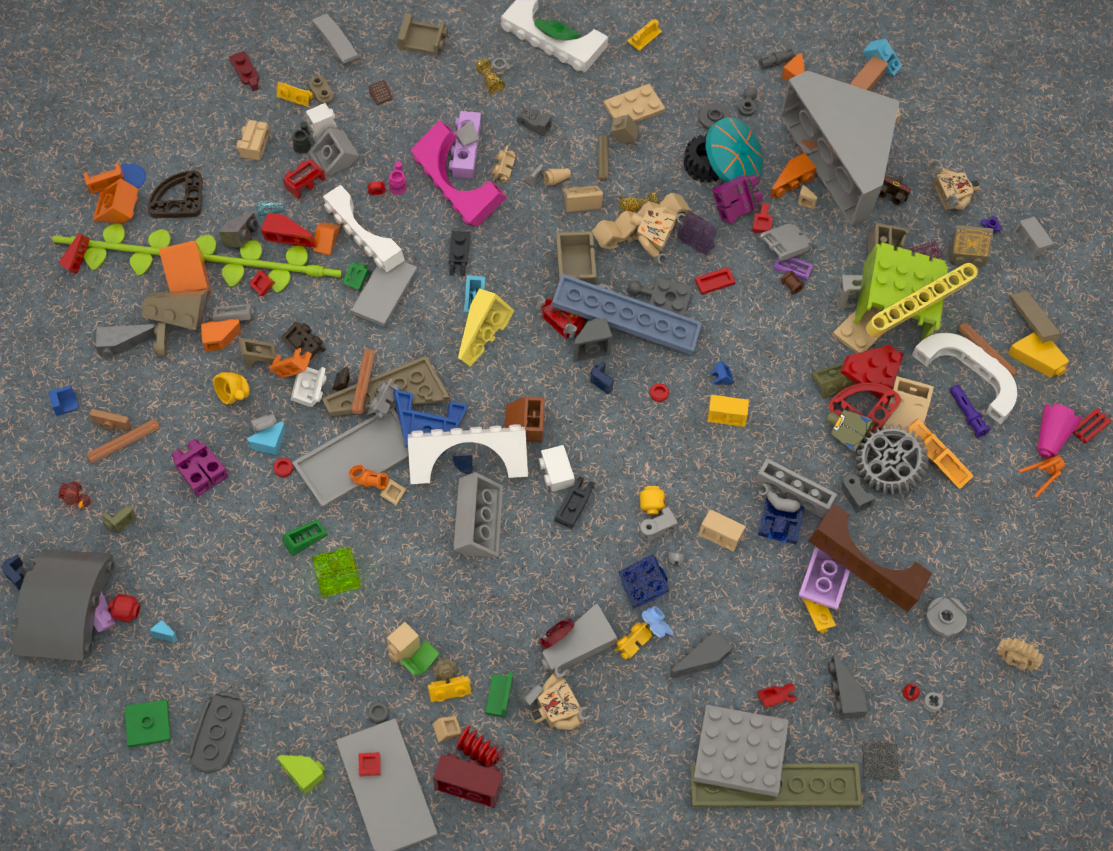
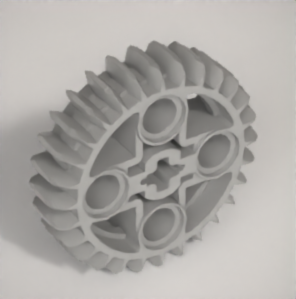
M893 424L890 425V429L883 425L882 431L876 427L875 434L869 431L870 438L864 436L863 439L866 444L860 443L859 446L862 450H857L859 456L856 457V462L859 463L857 464V469L861 470L859 474L861 477L865 476L864 482L870 481V488L876 485L877 492L880 488H883L884 494L889 489L892 495H894L896 489H898L900 494H902V488L909 491L908 485L910 484L916 487L915 480L922 481L919 475L925 476L926 472L923 469H928V464L925 462L929 461V457L926 456L928 450L924 448L925 442H920V435L915 437L914 430L908 433V427L904 431L901 430L900 424L897 429H894ZM888 437H898L901 439L892 444ZM878 442L885 444L882 448L875 447ZM908 444L913 446L910 450L903 449V446ZM871 449L877 457L868 464V454ZM917 454V464L915 469H913L908 460ZM875 468L882 469L879 474L872 473V470ZM906 470L910 474L903 477L900 475V472ZM890 474H892L897 479V481L888 482L883 480Z

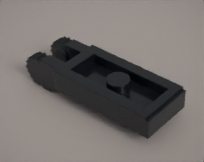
M452 231L450 275H454L455 265H461V276H465L466 265H468L470 232Z
M579 476L574 487L572 486L554 521L572 529L586 505L595 483L590 481L585 492L579 490L584 482V478Z

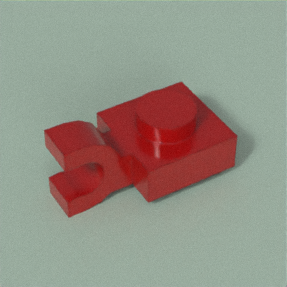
M762 202L760 214L755 213L752 232L763 233L771 230L773 216L768 215L769 203Z
M792 683L786 684L781 688L774 686L757 691L758 698L764 707L776 706L778 703L784 702V699L788 702L797 701L794 694L788 695L790 691L795 690Z

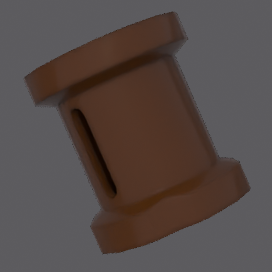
M793 271L787 272L780 281L791 290L792 295L801 291L805 286L802 281L800 282L795 277Z

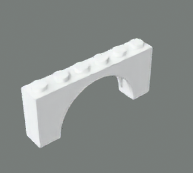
M516 0L501 16V27L506 32H512L519 39L530 42L533 47L541 48L546 54L553 55L562 63H568L575 70H581L584 73L608 46V36L595 29L586 36L574 40H558L547 36L534 25L533 16L538 9V0Z
M519 424L509 425V428H501V426H490V429L472 427L467 431H462V428H453L451 432L435 429L431 430V433H423V431L418 430L408 434L411 484L430 483L431 471L437 458L451 446L464 442L480 443L493 449L504 461L508 478L528 477L525 427H521Z

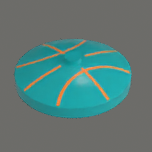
M732 117L723 118L710 127L706 137V151L710 164L716 174L724 182H729L740 175L745 177L755 175L759 178L763 168V154L759 141L753 131L744 122Z

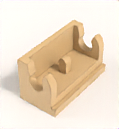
M710 509L701 524L698 535L734 552L746 526Z

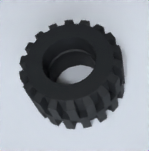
M707 134L705 136L698 135V138H692V141H689L686 146L684 169L688 171L689 176L693 175L694 180L699 178L700 182L703 183L704 180H707V183H710L712 179L717 181L719 176L712 168L710 161L700 158V156H707Z

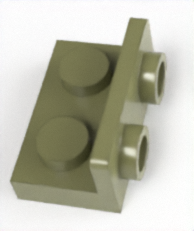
M843 363L812 372V379L820 387V396L823 399L837 395L847 387L856 384L840 373Z

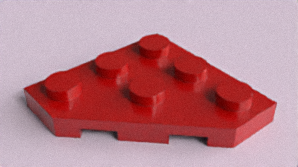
M891 345L852 354L845 357L840 373L856 384L877 383L892 389L904 354ZM868 391L879 399L884 395L879 392Z

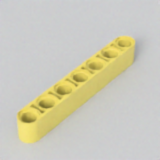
M966 263L879 312L868 322L866 326L867 333L873 337L880 336L967 286L977 276L976 266Z

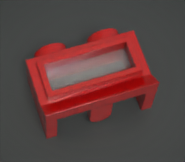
M311 159L307 162L303 161L296 170L285 174L283 178L284 187L297 199H300V190L303 187L312 190L314 188V179L318 177L322 181L325 180L324 169L316 165Z

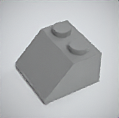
M328 127L309 151L316 165L324 169L325 177L350 167L359 157L345 132Z

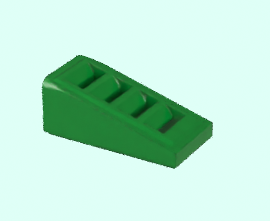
M317 519L283 534L282 542L291 556H294L326 537L328 533ZM315 527L318 534L315 535L311 528ZM308 531L311 537L308 538L305 532ZM299 535L302 537V541L299 540Z

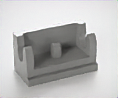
M1035 217L1019 221L1013 230V233L1031 258L1046 253L1045 249L1054 245V242Z
M842 275L836 293L838 310L854 308L856 304H849L847 301L848 299L857 298V293L862 288L860 286L863 280L862 275Z

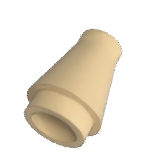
M569 168L547 169L543 173L544 182L546 185L554 186L571 178V172Z

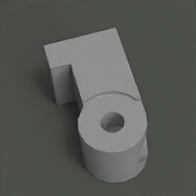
M670 508L662 509L661 516L653 520L646 519L641 523L640 536L643 539L653 540L677 530L678 523Z

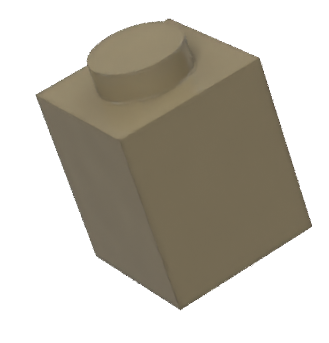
M628 114L614 118L610 132L620 143H630L636 141L639 126Z

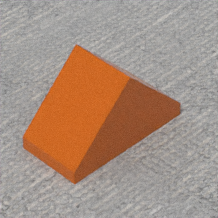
M798 53L783 67L782 78L789 81L790 78L805 72L802 53Z
M327 222L319 224L315 234L317 246L313 248V252L330 256L342 226Z

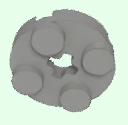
M939 597L929 605L925 619L929 628L934 633L949 638L962 632L967 624V612L958 600ZM942 613L945 615L950 614V621L944 620Z

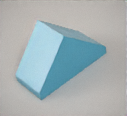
M467 275L464 312H469L470 305L478 290H486V277Z
M281 421L273 427L248 437L249 447L252 450L277 455L285 435L284 424Z

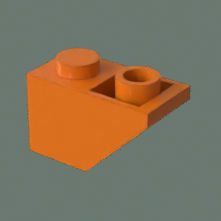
M228 319L219 322L210 321L201 324L202 343L205 352L225 349L241 332L239 319Z

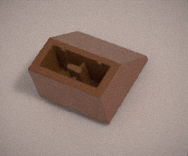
M525 396L507 404L505 428H509V425L519 424L521 427H525L526 441L543 442L545 397Z

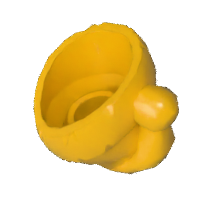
M222 372L213 378L215 392L224 404L229 405L237 400L248 398L250 387L243 376L233 372Z

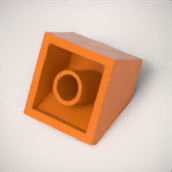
M120 178L101 190L93 221L123 224L131 220L134 215V205L138 200V188Z

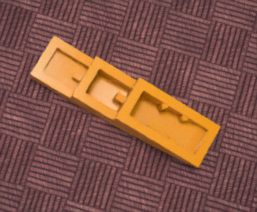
M918 418L908 426V433L914 430L915 437L920 435V442H925L924 448L928 450L926 456L959 489L974 477L959 459Z

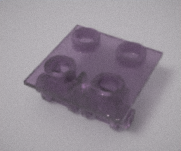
M688 210L677 238L707 256L709 250H712L715 246L713 240L718 228Z

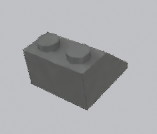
M595 318L586 323L574 341V362L610 355L612 335L607 318Z

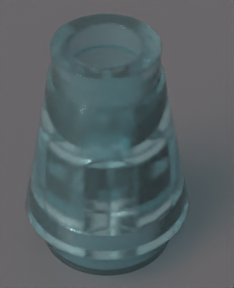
M260 200L256 202L257 215L266 217L268 213L276 214L283 212V202Z

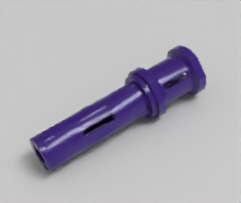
M959 384L953 386L950 389V393L967 417L966 423L971 425L975 432V437L979 438L988 434L991 428L983 421L982 414L974 409Z

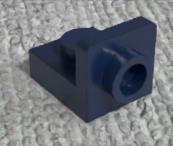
M602 362L591 370L590 382L606 394H609L613 390L614 381L609 375L603 374L606 363Z
M15 555L8 558L0 567L5 576L20 590L23 583L22 579L25 577L18 569L23 563L20 557Z

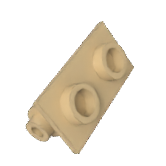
M508 145L497 154L496 160H498V163L495 164L492 170V174H494L492 181L498 178L502 183H506L510 178L512 171L510 168L513 167L516 156L513 151H507Z

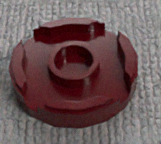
M566 618V622L561 620L551 627L545 634L547 637L545 639L540 638V646L543 649H547L565 637L575 625L571 618Z

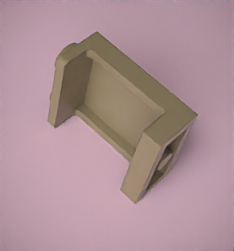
M405 13L397 38L398 49L438 56L439 50H443L444 47L443 37L446 38L448 34L445 20L441 21L440 26L413 21L412 14Z

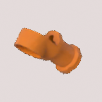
M355 465L349 470V476L355 484L364 485L368 488L374 486L380 490L386 489L388 486L389 477L387 473L378 474L372 470H366L363 465Z

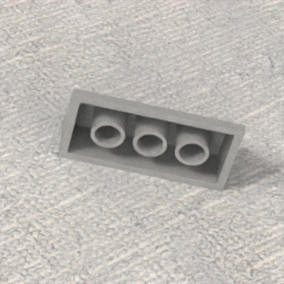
M476 472L459 478L454 551L465 556L499 557L503 485Z

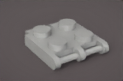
M788 223L763 232L759 236L761 240H764L769 245L771 251L774 250L779 255L778 258L781 261L805 253L812 246V242L805 234L801 235L803 232L795 224L790 226Z

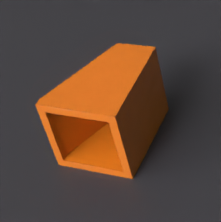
M196 241L159 249L170 292L208 289L207 295L211 294L204 255Z

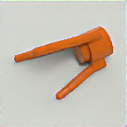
M1056 455L1050 459L1019 469L1018 472L1022 473L1038 468L1039 470L1045 469L1047 473L1053 474L1034 495V498H1037L1061 475V470L1065 468V462L1060 456Z

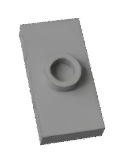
M251 304L215 307L212 319L214 322L226 321L228 319H239V321L251 320L252 306Z

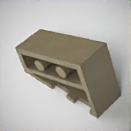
M875 223L868 234V256L875 245H880L881 242L893 245L894 251H896L897 247L902 248L910 229Z
M208 289L201 291L150 293L144 298L141 317L197 330L203 321Z

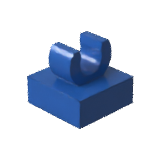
M723 361L716 363L717 369L710 372L712 376L718 375V378L713 380V383L716 385H720L723 382L726 385L733 384L734 380L730 367Z

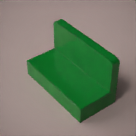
M509 671L508 676L493 674L486 715L506 718L513 683L512 671Z

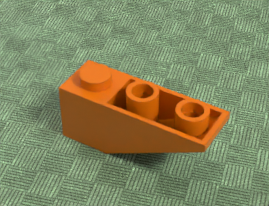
M805 153L788 162L772 187L771 199L782 197L786 191L790 189L795 190L801 183L805 181L808 183L814 179L817 167Z

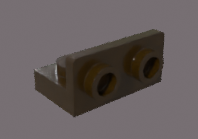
M295 321L280 337L293 352L301 348L299 356L310 352L312 354L310 360L319 350L322 352L326 350L322 345L324 342L318 336H313L311 334L312 329L305 323L300 324Z

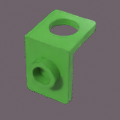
M424 641L410 659H402L401 663L413 675H423L439 657L440 653L428 641Z

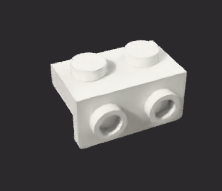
M307 367L305 372L296 374L291 400L309 407H313L316 402H320L323 394L321 387L326 381V375H324L326 368L321 367L318 371Z

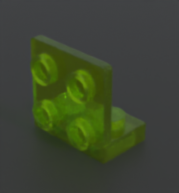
M351 547L339 548L336 551L320 553L312 557L322 598L361 588Z

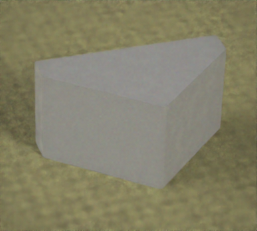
M805 71L789 79L779 116L802 152L817 167V175L851 226H854L870 218L883 186L899 101L814 72ZM803 139L817 141L818 147L810 150L800 142Z

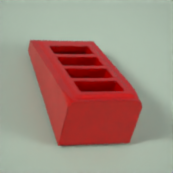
M78 233L60 259L59 264L68 271L77 274L90 238Z

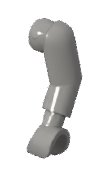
M762 484L766 487V492L759 490V494L766 495L777 510L795 512L800 509L798 501L780 498L771 491L770 484Z

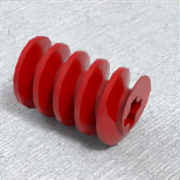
M468 726L458 740L457 750L462 751L464 749L463 754L465 756L470 755V759L473 761L477 759L480 766L484 764L486 768L488 766L493 767L502 757L504 749L497 753V744L490 748L491 740L483 743L484 735L476 738L478 731L475 730L470 734L471 726Z

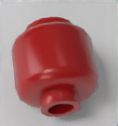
M118 594L115 599L110 600L108 611H111L113 619L130 623L133 619H137L141 605L136 597Z

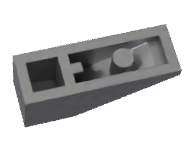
M154 324L97 327L96 349L99 356L111 357L154 338Z

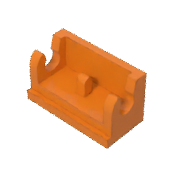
M115 163L116 169L92 177L88 176L87 172L84 173L86 185L91 194L100 192L120 178L125 181L119 163Z
M301 348L295 350L293 357L286 358L285 360L279 361L281 355L275 357L272 365L269 366V369L282 378L305 372L312 354L306 352L304 355L299 356Z

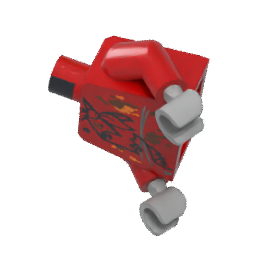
M541 295L534 297L532 303L537 304L536 309L540 310L543 308L542 318L565 339L573 338L574 335H578L584 328L585 318L552 307L553 298L544 299Z

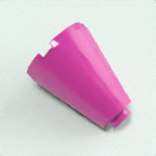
M1049 403L1046 404L1043 408L1037 444L1039 455L1047 459L1056 456L1080 424L1081 416L1079 415L1077 418L1074 415L1075 411L1066 406L1054 403L1052 407L1049 406Z

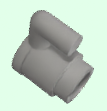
M266 414L250 420L255 434L277 424L274 414Z

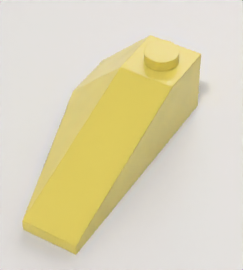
M479 289L470 305L458 359L470 367L484 352V345L488 341H494L495 332L498 329L503 330L507 326L515 311L497 294Z

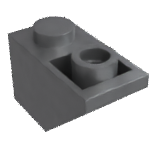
M254 212L246 213L224 224L219 231L224 247L245 246L259 227Z

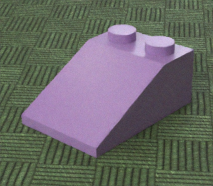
M815 546L798 597L837 610L850 571Z

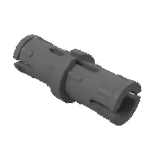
M792 48L786 51L775 52L773 55L761 58L759 63L763 66L762 69L774 65L779 66L785 61L792 60L795 54Z

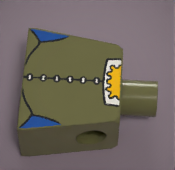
M843 410L840 416L830 412L826 419V422L834 426L831 434L856 453L857 450L861 449L860 443H864V436L868 437L869 431L872 430L876 422L873 419L847 410Z

